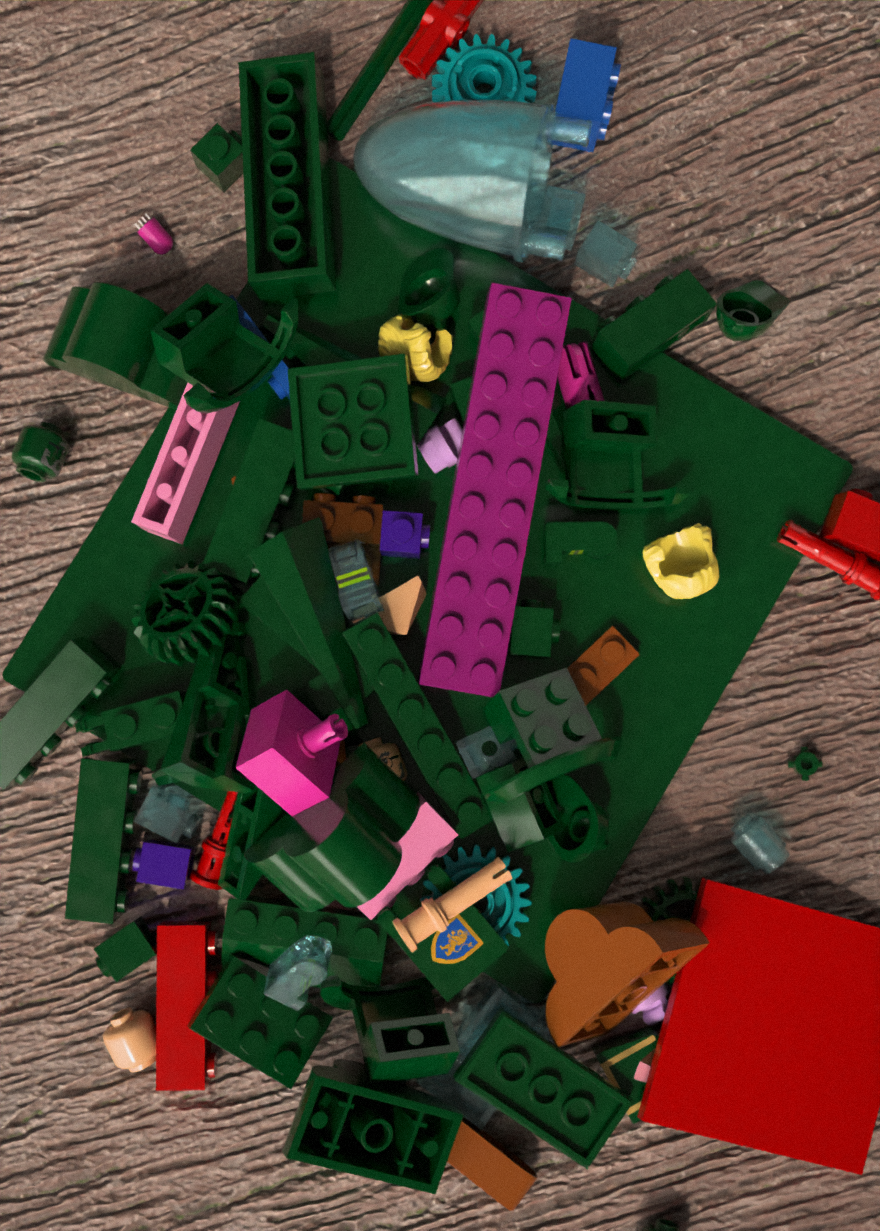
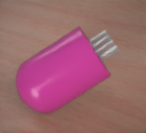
M146 213L145 216L149 221L147 222L144 217H141L146 224L144 225L138 220L143 227L140 228L135 223V226L139 229L137 233L155 253L160 255L168 253L173 247V238L155 217L151 219Z

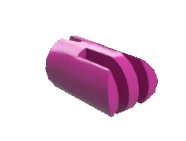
M580 342L578 345L575 343L565 345L562 348L557 379L566 410L582 400L605 401L588 342Z

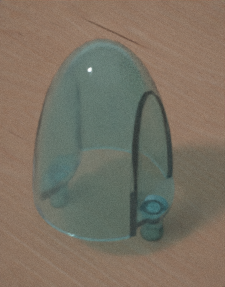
M452 100L418 105L390 114L369 127L356 143L353 155L354 169L364 188L377 202L394 215L413 225L467 245L514 256L517 262L524 263L525 258L528 259L529 255L563 261L567 235L537 231L547 189L553 141L587 147L591 134L592 120L586 121L557 116L553 105L547 103L540 105L502 100Z

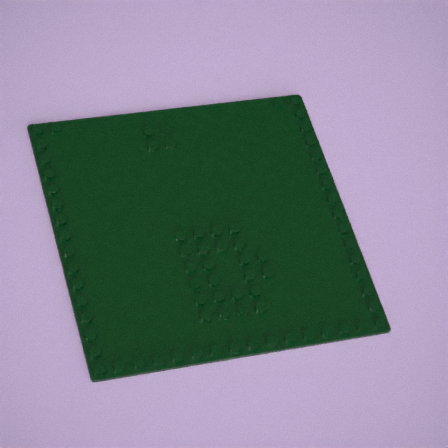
M329 158L336 291L260 300L247 281L236 300L259 329L269 313L281 319V309L296 298L298 299L299 317L297 327L363 359L380 357L378 351L380 327L392 317L401 314L398 311L403 274L418 256L428 250L436 248L448 249L454 256V280L460 295V303L455 311L448 316L445 329H443L453 335V351L450 355V364L439 378L430 382H410L447 399L429 428L435 424L441 427L448 421L456 418L463 429L450 393V384L473 375L478 343L468 330V320L485 309L487 292L491 283L523 289L530 288V290L560 296L565 295L343 164ZM572 299L563 347L568 344L575 343L578 345L580 342H588L604 400L607 402L656 406L657 445L642 452L643 492L665 490L674 487L694 488V492L678 505L650 509H595L563 504L545 489V482L549 479L565 480V469L545 442L516 606H521V600H537L545 602V608L554 609L553 619H560L559 642H552L551 657L548 659L509 656L508 644L500 690L566 667L568 668L611 626L640 655L586 705L602 739L614 736L621 737L622 746L617 759L610 763L607 760L592 763L565 774L571 776L581 786L590 800L596 802L605 810L609 819V832L607 835L609 846L604 850H597L584 860L575 863L563 860L548 838L507 852L503 840L497 832V826L494 820L461 840L458 836L454 838L452 848L446 853L455 861L458 860V847L460 846L465 850L467 856H471L474 845L478 844L481 856L484 857L489 849L494 847L496 849L495 858L499 857L501 859L506 855L511 857L507 870L516 867L522 869V873L515 879V882H528L530 886L526 891L519 894L520 897H526L532 901V905L520 907L519 911L528 916L529 921L515 922L514 925L519 929L521 936L516 937L507 933L505 937L507 938L509 949L488 966L483 973L536 1004L543 1001L555 980L548 966L545 954V940L551 923L564 911L599 905L803 557V554L777 542V536L782 526L787 528L785 522L790 519L816 534L829 512L834 496L840 494L853 471V467L848 461L664 353H661L620 382L591 348L598 334L596 329L605 319ZM412 317L413 322H414V323H418V322ZM423 325L431 332L429 339L431 345L436 338V331L439 330L433 325ZM268 333L263 334L267 341L271 344L274 337H272ZM284 356L282 359L289 369L306 367L296 356L292 359ZM271 375L256 390L239 402L183 545L149 533L131 522L176 413L175 409L170 407L167 409L4 669L2 676L6 682L25 693L70 640L84 636L115 664L118 670L111 676V679L114 681L112 687L101 698L96 699L93 697L85 706L89 712L82 721L101 716L100 712L176 691L187 692L196 663L185 660L181 666L172 662L166 664L143 649V645L134 634L136 628L131 620L137 614L133 606L143 601L140 592L148 591L151 587L150 580L157 581L162 577V570L171 572L176 563L185 567L190 560L198 564L204 561L233 486L231 478L237 476L259 418L292 430L290 400L287 396L281 400L267 382L272 377ZM416 447L419 477L350 484L336 499V502L352 503L353 496L375 497L376 504L383 505L384 511L423 513V524L430 525L429 548H421L420 559L381 556L379 587L348 585L339 588L338 584H336L344 619L353 625L349 617L350 614L414 577L419 576L427 595L407 635L390 634L416 681L419 674L456 469L455 464L450 468L447 466L441 471L434 473L418 447ZM295 469L290 483L295 485L291 501L287 507L281 505L276 520L281 521L278 534L302 524L304 500L313 501V494L316 493L335 494L326 488L298 489ZM601 521L612 525L618 533V545L605 559H592L586 554L562 555L560 566H544L543 526L545 522ZM700 523L702 527L707 526L711 529L713 553L717 558L719 567L718 582L712 589L697 597L673 599L654 581L643 559V548L659 537H664L675 531L680 532L684 527ZM227 578L232 585L242 590V596L257 580L253 578L251 585L247 586ZM239 598L237 600L240 605L238 607V621L244 622V633L239 637L240 655L246 657L250 713L251 709L285 690L289 692L295 690L320 675L321 672L239 602L241 599ZM418 683L480 794L481 789L476 777L523 757L515 739L499 745L483 711V708L493 697L425 686ZM374 692L364 703L368 723L357 729L363 740L362 743L381 737L383 744H397L408 773L404 782L416 794L419 792L450 824ZM104 726L90 731L91 734L101 740H107ZM171 737L122 750L121 752L132 759H138L137 762L156 772L161 769ZM358 745L345 747L346 758L358 748ZM182 781L173 783L219 812L228 792L192 787ZM234 804V807H233V809H232L231 815H230V817H229V818H231V819H232V817H233L235 804ZM443 856L440 858L435 857L425 867V873L417 883L412 886H405L396 895V901L391 908L401 920L422 906L420 902L421 896L432 894V891L423 885V881L428 879L427 871L432 865L440 864L443 869L446 868ZM487 896L473 904L478 911L485 907Z

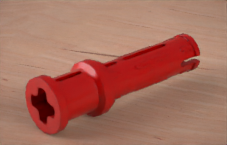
M790 519L785 522L787 528L782 526L777 536V542L839 574V578L843 583L847 585L853 583L870 592L871 598L880 600V566L867 560L866 554L856 551L850 553L801 527Z
M227 792L212 835L203 839L201 844L204 850L197 869L192 870L190 873V879L203 887L214 890L223 889L218 885L231 826V822L228 820L238 792ZM214 858H215L216 861H215V864H214L213 869L211 870V865H212L213 860H214Z

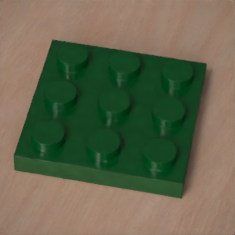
M405 353L287 369L298 489L307 490L419 477L409 361Z

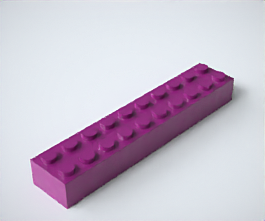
M491 283L488 289L417 679L420 685L494 697L500 691L572 298L497 283Z

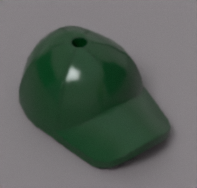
M754 280L727 290L717 299L716 317L720 331L732 341L738 342L755 339L772 326L775 320L788 307L790 299L780 295L760 280Z

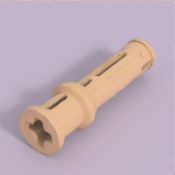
M499 857L495 858L494 861L436 900L426 898L421 901L422 906L402 920L399 918L394 919L392 923L408 949L414 952L417 950L418 943L436 931L442 933L447 930L446 927L449 926L448 921L505 882L512 880L513 878L509 870L506 871L504 869L506 868L504 862Z

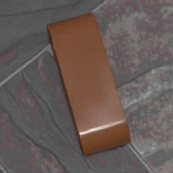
M466 1115L463 1116L447 1162L510 1211H514L538 1179V1175L524 1161Z

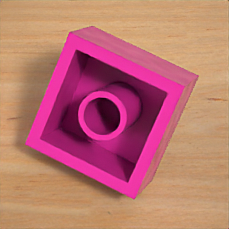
M285 690L251 709L236 769L293 817L330 797L340 741L348 735L347 725L343 719L339 720L338 714H332L327 719L321 721L293 694Z

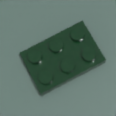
M231 955L187 1027L291 1089L333 1017Z

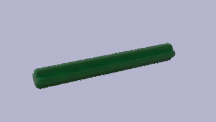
M407 0L328 120L327 133L330 137L337 141H342L421 22L425 11L433 0Z

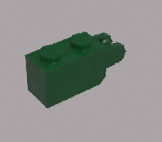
M176 691L100 712L101 716L76 723L77 733L94 731L96 728L104 726L107 736L106 741L93 742L82 747V756H90L109 750H127L172 737L186 692Z

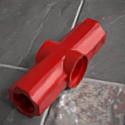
M433 0L422 17L419 30L400 54L399 63L413 77L426 80L435 66H437V61L441 60L446 53V49L456 48L459 40L463 39L468 30L471 17L484 0Z

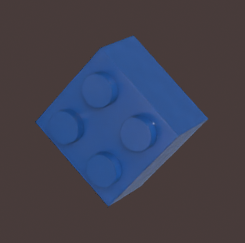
M570 38L549 144L593 153L597 139L604 141L612 112L614 91L621 64L614 63L617 47Z

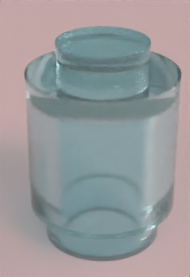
M747 814L731 828L734 835L730 841L756 870L761 869L766 875L781 866L790 855L785 849L786 843L761 815L752 818Z

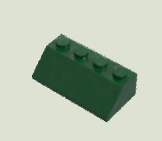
M232 895L228 899L222 937V969L229 957L233 955L273 981L304 985L307 967L314 962L310 987L320 988L321 983L324 981H321V972L323 978L338 975L341 981L353 986H380L388 933L378 923L377 915L370 920L363 912L324 907L314 912H305L291 901L251 895L246 900H238Z

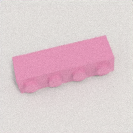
M187 383L183 395L193 387L191 384ZM182 395L131 521L132 523L149 533L183 545L239 402L217 412L202 413L195 411L187 405Z

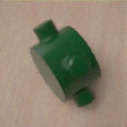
M807 746L800 747V752L795 754L792 760L787 761L788 768H793L797 774L801 775L802 781H809V775L814 774L818 767L823 765L822 760L817 759L813 753H810Z

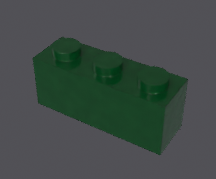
M688 269L676 277L673 274L666 276L656 285L654 293L648 297H645L643 294L639 295L626 307L625 310L627 312L618 318L611 315L597 327L596 331L598 334L591 348L620 382L706 322L716 307V301Z

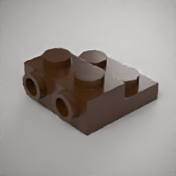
M325 493L313 494V501L304 500L302 524L318 517L322 521L336 584H338L336 577L367 567L370 579L351 585L379 587L383 505L376 504V498L371 496H353L352 503L336 502V495ZM354 542H356L355 545H356V550H357V554H358V555H357V559H356V556H354V557H351L350 560H348V561H345V562L339 561L338 564H337V562L334 563V559H333V555H332V549H335V550H333V553H334L335 561H337V560H340V559H343V558H346V557L355 555L356 552H355V548H354Z

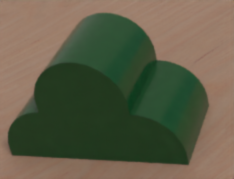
M94 282L90 289L77 286L71 288L43 357V361L47 365L175 410L178 408L188 383L157 361L150 330L168 316L164 310L133 292L106 283Z
M364 742L335 769L328 799L293 817L287 813L244 853V856L249 863L305 912L318 911L332 903L335 899L345 907H357L378 895L395 875L402 859V847L398 841L414 823L419 811L420 801L417 794Z
M337 1059L332 1067L323 1065L312 1067L282 1152L288 1159L436 1194L464 1114L451 1104L425 1092L410 1088L406 1083L391 1081L369 1085L365 1064L352 1060Z

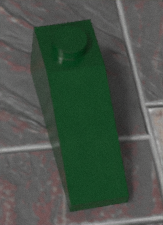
M255 784L253 791L248 793L238 792L225 849L226 853L218 882L220 887L238 900H246L262 876V873L246 860L244 853L288 813Z

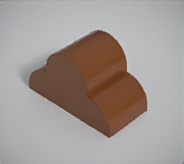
M616 902L571 909L559 914L551 923L545 940L547 963L557 981L551 989L546 1003L547 1026L556 1046L562 1047L607 1035L710 943L703 932L693 923L680 918L653 921L641 907L630 902Z

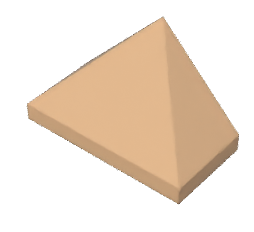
M416 576L350 614L349 617L354 624L376 611L390 634L407 635L427 593L419 576Z

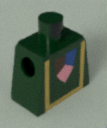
M652 1026L591 1047L609 1081L630 1095L634 1100L626 1112L632 1124L640 1121L637 1115L659 1035Z

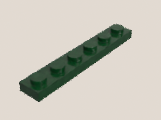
M375 611L342 630L341 634L451 826L458 833L460 840L494 820L487 804L378 612Z

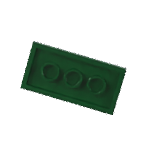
M501 1007L453 1075L455 1081L586 1169L591 1165L634 1102L630 1095Z

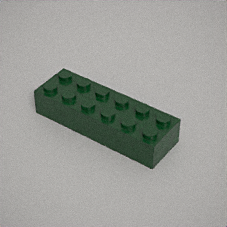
M315 52L238 62L248 283L260 300L336 291L325 78Z

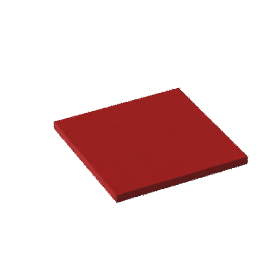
M702 877L690 922L703 932L710 943L675 975L637 1117L643 1122L862 1175L880 1108V927Z

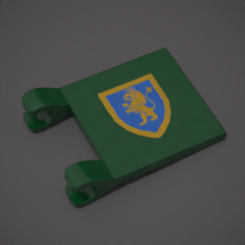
M434 864L427 871L428 879L442 895L457 886L440 864ZM471 905L448 921L449 926L446 927L447 930L442 933L436 931L418 943L417 950L414 952L408 949L392 923L394 919L399 918L393 909L389 906L384 907L377 915L378 923L398 943L447 1002L509 949L506 942L474 905Z

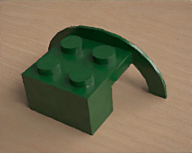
M206 283L150 330L157 361L193 386L183 396L187 405L195 411L212 413L227 408L243 400L256 390L273 373L286 355L298 325V299L294 298L281 309L280 325L270 344L240 325L237 302Z
M582 400L563 411L565 480L549 479L545 482V489L558 501L566 505L595 509H650L678 505L694 492V488L674 487L665 490L643 492L642 452L657 445L656 406Z
M567 667L500 690L483 708L499 745L515 739L528 766V769L491 789L484 797L488 801L507 803L525 792L570 771L599 761L607 760L610 763L617 759L622 746L621 737L614 736L602 739Z
M338 975L329 976L321 983L320 995L324 1002L333 1007L352 1010L369 1085L447 1074L460 1053L450 1013L437 1014L433 998L441 994L426 976L386 986H353L341 981Z

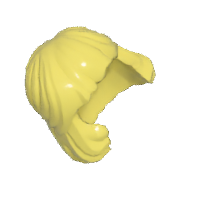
M400 314L392 317L380 327L378 351L380 357L405 353L409 361L410 381L430 382L439 378L450 364V355L453 351V335L447 330L436 331V338L430 345L431 332L427 330V327H424L423 324L414 323L411 315Z
M697 523L694 526L684 527L680 532L675 531L664 537H659L643 548V559L654 581L673 599L697 597L712 589L718 582V561L713 553L711 529L707 526L702 527L700 523Z

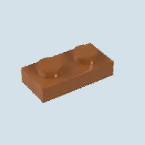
M613 626L567 668L585 705L640 655Z

